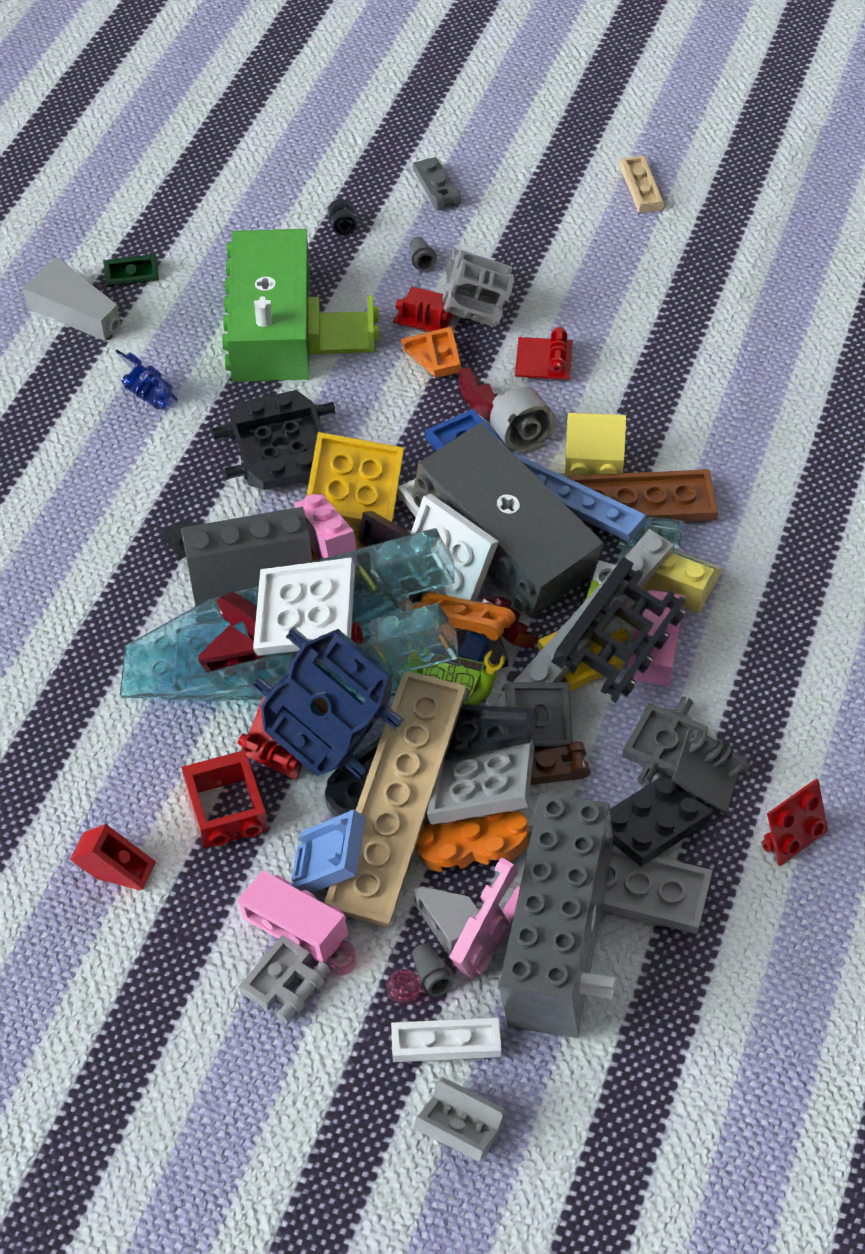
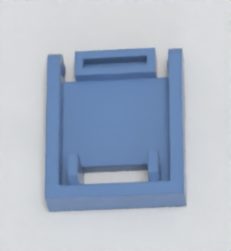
M351 810L301 831L299 841L303 844L297 846L291 879L294 883L291 886L300 891L307 890L310 893H314L355 877L357 875L366 817L355 810Z

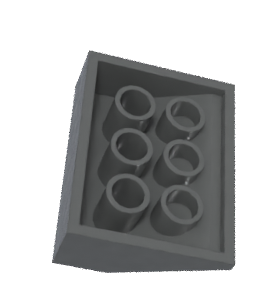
M303 506L181 528L198 621L222 617L215 600L232 591L257 606L261 569L313 563Z

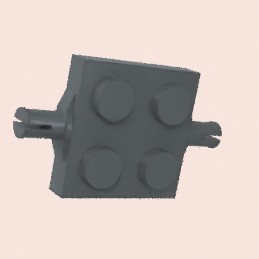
M681 697L675 710L663 709L651 703L646 707L623 749L622 756L644 767L637 778L641 785L644 781V786L649 785L656 772L673 777L688 728L698 730L699 732L702 730L708 732V726L692 720L687 715L693 705V701L690 698L686 702V697Z

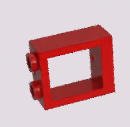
M245 750L181 767L185 788L203 848L222 846L229 841L244 837H255L262 832L268 831L266 812ZM245 781L253 809L206 821L198 793Z

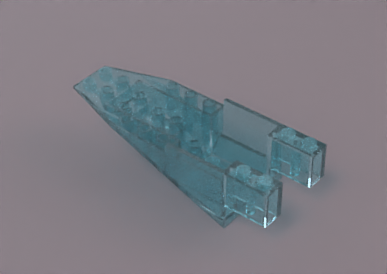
M436 528L314 561L353 559L355 563L352 623H360L364 637V643L358 644V646L393 674L391 696H395L404 672L458 659L457 632L439 603L412 610L409 609V595L455 583L454 558ZM259 586L235 592L257 606ZM215 597L124 646L120 696L122 698L194 701L262 700L263 696L251 687L258 677H262L264 681L274 688L286 675L298 651L268 654L264 658L206 673L198 662V655L231 625L221 616L219 606L215 601L219 597ZM243 622L234 626L237 630H239L247 637H249L246 632V626ZM317 658L315 662L328 671L346 689L353 692L357 697H363Z

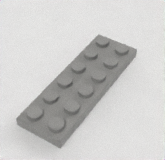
M528 825L530 829L528 835L530 843L533 826ZM529 845L522 854L509 861L514 864L518 872L510 888L516 889L517 886L520 887ZM613 846L614 850L602 911L698 934L713 870L661 857H655L640 867L620 849Z

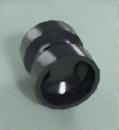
M337 199L331 202L327 208V214L331 220L333 231L342 236L353 233L358 224L351 203L346 199Z

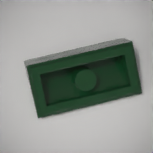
M156 254L103 260L106 286L159 280Z

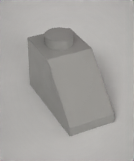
M421 886L415 889L416 908L450 956L470 916L475 918L482 907H476L469 896Z

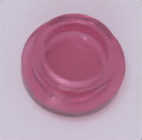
M408 969L395 971L390 975L386 983V991L389 998L399 1004H408L415 1001L421 993L419 977Z

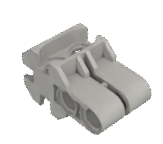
M453 248L446 263L447 282L442 298L443 302H445L444 311L495 327L503 315L502 306L504 301H508L514 282V275L511 274L512 266Z

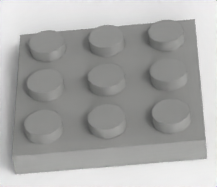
M532 739L527 744L445 760L429 800L427 816L430 824L452 823L461 819L481 818L490 814L507 811L515 812L528 808L534 756Z

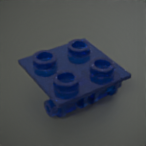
M119 350L115 351L132 370L129 374L124 375L121 381L126 390L152 405L155 409H165L169 398L176 402L178 401L177 397L171 392L173 387L161 378L162 374L151 365H148L147 368L142 366L143 362L130 352L125 355Z

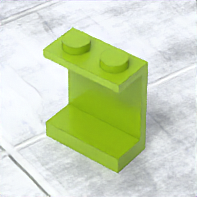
M367 295L368 311L320 313L319 297H308L309 354L375 352L374 341H380L379 325H374V323L379 322V306H373V295Z

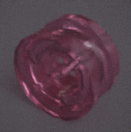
M342 940L338 944L337 950L333 951V955L331 957L329 955L326 959L330 972L339 976L351 973L357 964L354 946L348 941ZM342 953L346 957V962L339 963V960L336 959V954Z

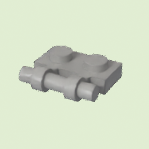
M282 935L239 985L240 993L267 1011L276 1001H279L283 1006L276 1015L282 1022L288 1023L293 1015H299L305 1008L304 1002L313 991L317 992L325 982L324 977L329 973L330 968L322 961L314 969L306 966L311 960L310 952ZM297 977L303 982L293 993L287 987Z

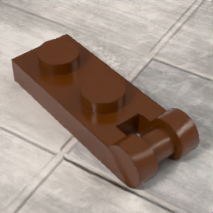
M575 741L565 747L534 750L531 785L588 777L591 772L589 763L584 760L586 756L584 744ZM572 761L571 765L563 766V762Z

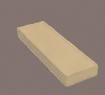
M645 156L620 159V168L638 213L664 210V201Z

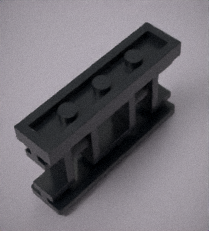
M624 556L557 647L551 661L561 669L566 665L573 674L581 662L585 663L607 678L601 692L605 695L607 693L612 695L610 700L614 703L619 700L621 695L627 698L637 684V681L633 679L637 672L640 671L644 674L654 659L650 656L654 648L661 650L670 636L666 632L671 624L677 627L684 617L686 611L682 607L687 599L682 595L679 599L674 596L675 593L670 590L663 601H660L637 586L643 572L640 570L634 571L632 569L634 563ZM625 581L629 582L623 594L636 601L630 608L616 600L612 607L608 609V604ZM668 607L671 609L651 637L648 634L654 623L643 617V612L645 609H648L661 617ZM615 615L640 631L629 648L604 632ZM592 626L596 628L590 640L602 647L599 654L596 655L583 646L576 656L573 655ZM636 654L638 656L621 682L617 684L615 681L621 670L608 663L609 660L615 655L628 664L633 655Z

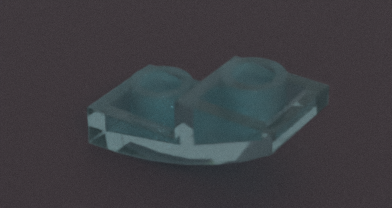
M646 517L647 523L630 542L621 538L618 539V545L633 548L650 529L674 543L675 549H679L684 521Z

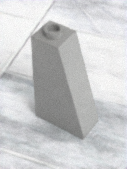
M55 257L23 287L28 309L105 341L121 325L117 304L59 258Z

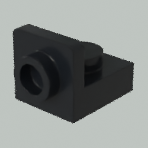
M189 518L162 529L164 539L178 560L186 557L181 528L194 526Z

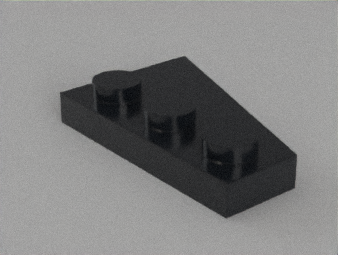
M462 704L444 761L530 743L539 718L536 709Z

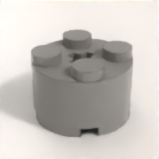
M531 386L516 388L505 394H499L493 400L494 407L491 411L490 423L509 449L514 450L518 454H528L540 449L545 444L543 440L548 434L550 436L553 435L557 423L556 416Z

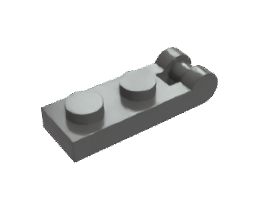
M437 157L413 162V171L436 210L442 209L448 204H452V206L461 204L459 190L455 189Z

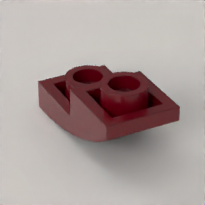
M470 367L459 369V390L477 414L490 422L491 411L494 407L493 400L498 394L493 393L489 383L481 385L479 377H474Z
M233 591L216 599L215 601L219 606L221 616L232 627L243 622L248 636L254 641L257 606Z
M495 596L494 599L481 597L479 602L505 607L515 614V622L509 628H504V633L502 634L504 639L515 646L534 647L538 637L527 631V625L518 621L521 613L511 607V601L500 596Z

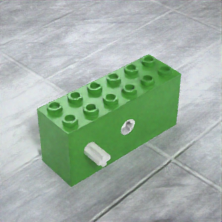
M307 229L232 231V241L227 242V258H231V260H226V274L230 278H225V291L229 296H224L225 313H228V315H223L224 332L227 331L228 333L222 335L223 351L229 353L225 354L226 371H231L232 382L309 380L308 297H310V266Z

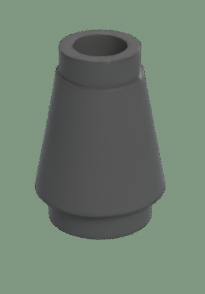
M422 237L413 238L410 242L412 265L420 271L431 270L437 260L436 252Z
M429 944L417 946L412 951V957L422 990L434 997L447 993L454 984L453 971Z

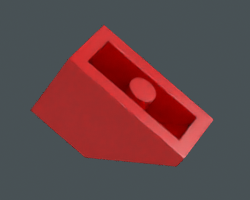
M107 824L83 832L70 858L72 862L96 879L136 890L144 888L156 863L155 860Z

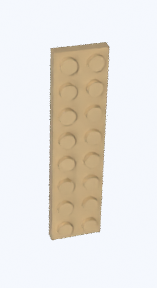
M407 670L403 671L391 709L403 718L404 722L401 723L402 725L397 730H394L388 723L385 724L356 808L358 813L366 817L357 875L330 886L324 901L325 905L338 907L346 917L390 928L428 811L429 800L437 783L466 694L465 685Z

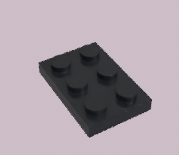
M664 774L610 809L613 844L642 867L710 822L713 811Z

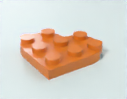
M520 811L495 813L481 818L473 817L456 820L452 823L431 825L429 821L421 830L416 847L421 862L427 868L438 872H443L441 867H453L459 865L460 869L474 861L490 865L488 860H499L501 857H506L507 861H511L522 854L529 845L528 835L530 829L526 817Z

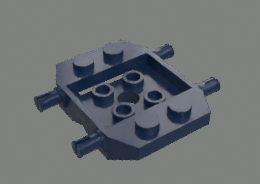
M293 627L288 632L289 634L286 635V638L295 644L299 650L292 660L286 675L274 688L264 681L262 677H258L251 686L265 698L261 705L263 729L316 776L337 768H347L360 780L366 774L368 768L354 758L353 752L374 723L382 718L394 730H397L402 725L401 723L404 722V719L396 714L388 705L391 696L393 674L339 629L312 640L304 636L296 627ZM317 658L361 694L366 701L363 703L353 692L346 689L328 671L315 662ZM318 697H322L327 701V714H323L317 709L316 700Z

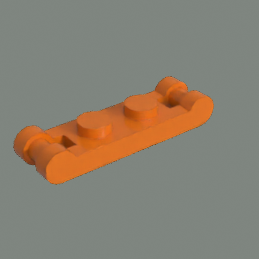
M433 592L426 593L421 598V603L415 604L408 612L410 619L417 624L428 621L471 632L483 633L493 641L498 640L504 633V628H509L516 620L515 614L508 608Z

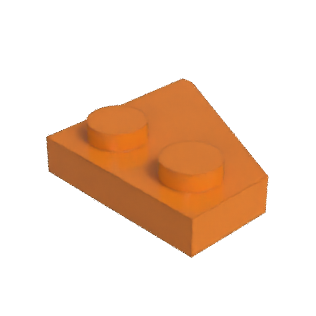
M452 326L401 339L403 350L435 378L459 373V369H462Z

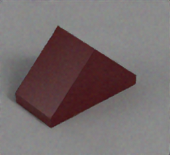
M231 625L198 655V662L210 679L267 668L270 663L265 655L257 656L253 649L254 641Z

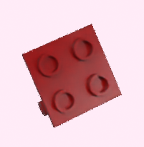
M411 287L406 298L397 299L395 308L398 312L393 319V323L431 332L447 328L454 314L444 311L445 302L442 299L443 294Z
M562 327L555 328L551 333V339L518 337L515 377L570 380L573 340H567L568 334Z
M263 697L249 734L243 733L238 740V745L242 746V751H246L247 757L297 780L303 764L263 729L261 705L265 700Z
M817 778L767 813L771 832L764 835L761 845L765 851L775 852L777 863L781 866L828 832L820 784Z

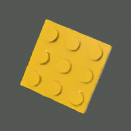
M318 432L307 496L323 494L341 517L349 523L361 524L362 514L366 511H373L392 522L404 447Z

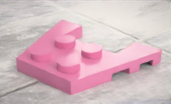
M502 857L495 867V870L500 872V875L492 887L486 885L480 896L484 905L475 918L470 916L449 956L459 971L471 980H474L478 974L484 973L490 964L492 955L511 932L520 887H516L503 910H501L499 903L518 874L514 864Z

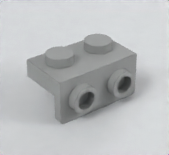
M442 1077L437 1082L433 1098L417 1116L414 1128L480 1162L498 1138L506 1111L497 1104Z

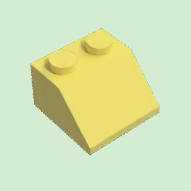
M568 413L565 476L623 473L626 415Z

